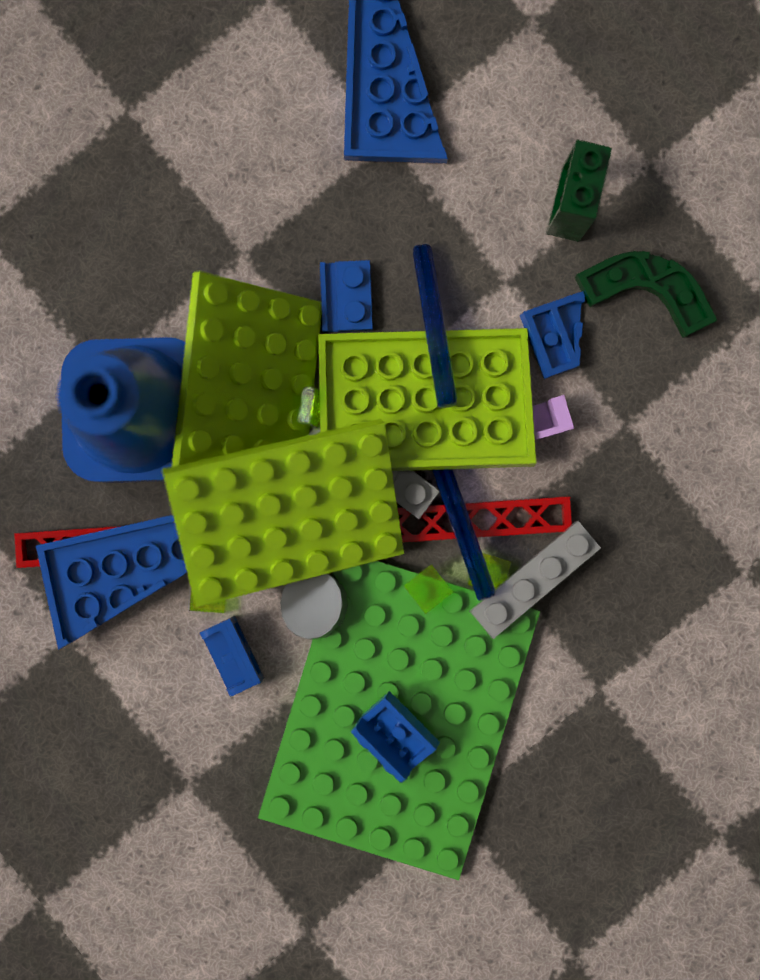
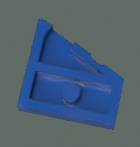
M583 291L524 311L519 315L524 328H527L528 339L544 380L580 366L581 349L579 347V340L582 337L583 323L580 322L581 304L585 302Z

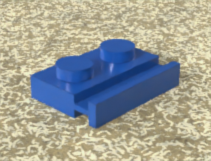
M370 260L339 261L335 263L320 262L323 333L373 331Z

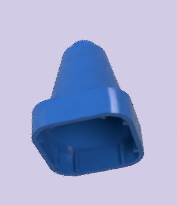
M170 337L95 339L78 344L68 353L62 365L57 397L62 412L63 455L67 465L76 475L89 481L102 483L165 481L162 469L172 467L185 341ZM97 383L106 384L110 390L109 400L102 406H94L88 398L89 389Z

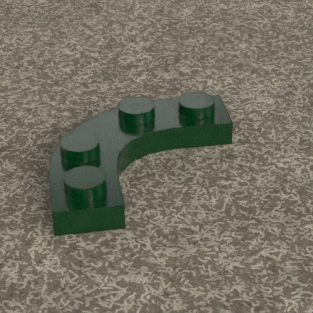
M633 251L618 254L578 273L574 277L579 288L584 292L585 299L590 308L621 292L632 289L646 290L654 294L667 307L682 338L717 321L695 278L676 261L652 255L650 252Z

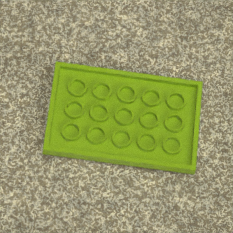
M202 271L193 273L172 467L309 435L319 346L318 334H320L322 317L320 301Z
M527 328L318 334L320 433L382 419L386 428L392 471L534 467L536 465Z
M382 419L162 469L196 607L404 554L386 428Z

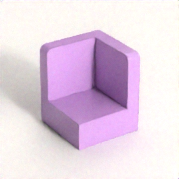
M564 395L533 405L535 441L574 429Z

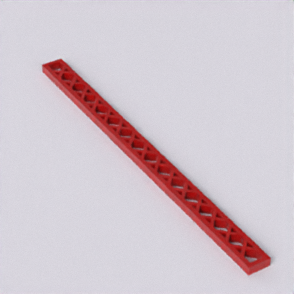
M570 496L429 506L421 516L428 524L419 534L414 535L401 526L411 513L404 508H397L398 515H403L399 519L400 529L404 534L401 535L402 542L564 532L572 525ZM561 504L563 525H550L540 515L549 505ZM541 505L536 511L529 507ZM515 507H521L531 516L520 528H516L506 519ZM494 508H506V509L500 514V513H499L498 511H496ZM480 509L488 510L497 518L487 530H481L470 521ZM464 510H472L467 516L460 512ZM452 511L462 520L453 532H446L436 523L445 512ZM438 512L432 519L425 514ZM535 521L542 525L531 527ZM501 523L507 527L504 529H496ZM466 525H468L473 531L462 530ZM116 527L14 533L16 568L40 567L39 559L27 560V539H36L41 544L50 543L47 538H56L54 541H59L67 537L72 538ZM432 527L439 532L426 534Z

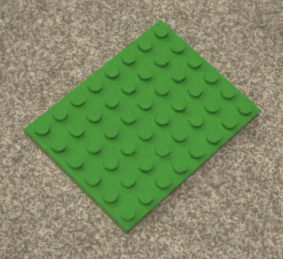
M374 561L333 572V575L336 576L335 578L343 585L346 591L348 606L345 619L328 637L312 640L258 818L459 880L540 611L533 608L528 609L498 636L492 639L469 612L488 594L381 561ZM389 691L440 742L437 749L415 766L408 778L402 783L392 774H389L383 765L367 749L359 744L357 738L351 732L361 716Z

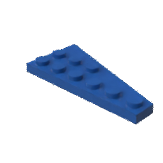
M349 0L344 160L447 164V154L441 142L437 121L431 109L428 91L414 45L411 43L404 13H402L399 0Z
M173 515L36 545L58 650L187 574Z

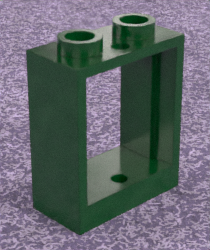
M576 139L560 171L546 231L547 235L576 242L582 239L596 219L612 147Z

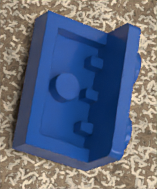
M390 691L361 716L351 731L359 744L367 749L383 765L384 769L389 774H392L400 783L404 782L412 769L433 753L440 743Z

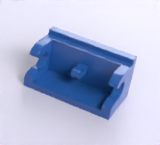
M235 615L200 632L201 638L204 640L230 697L263 681L265 677Z

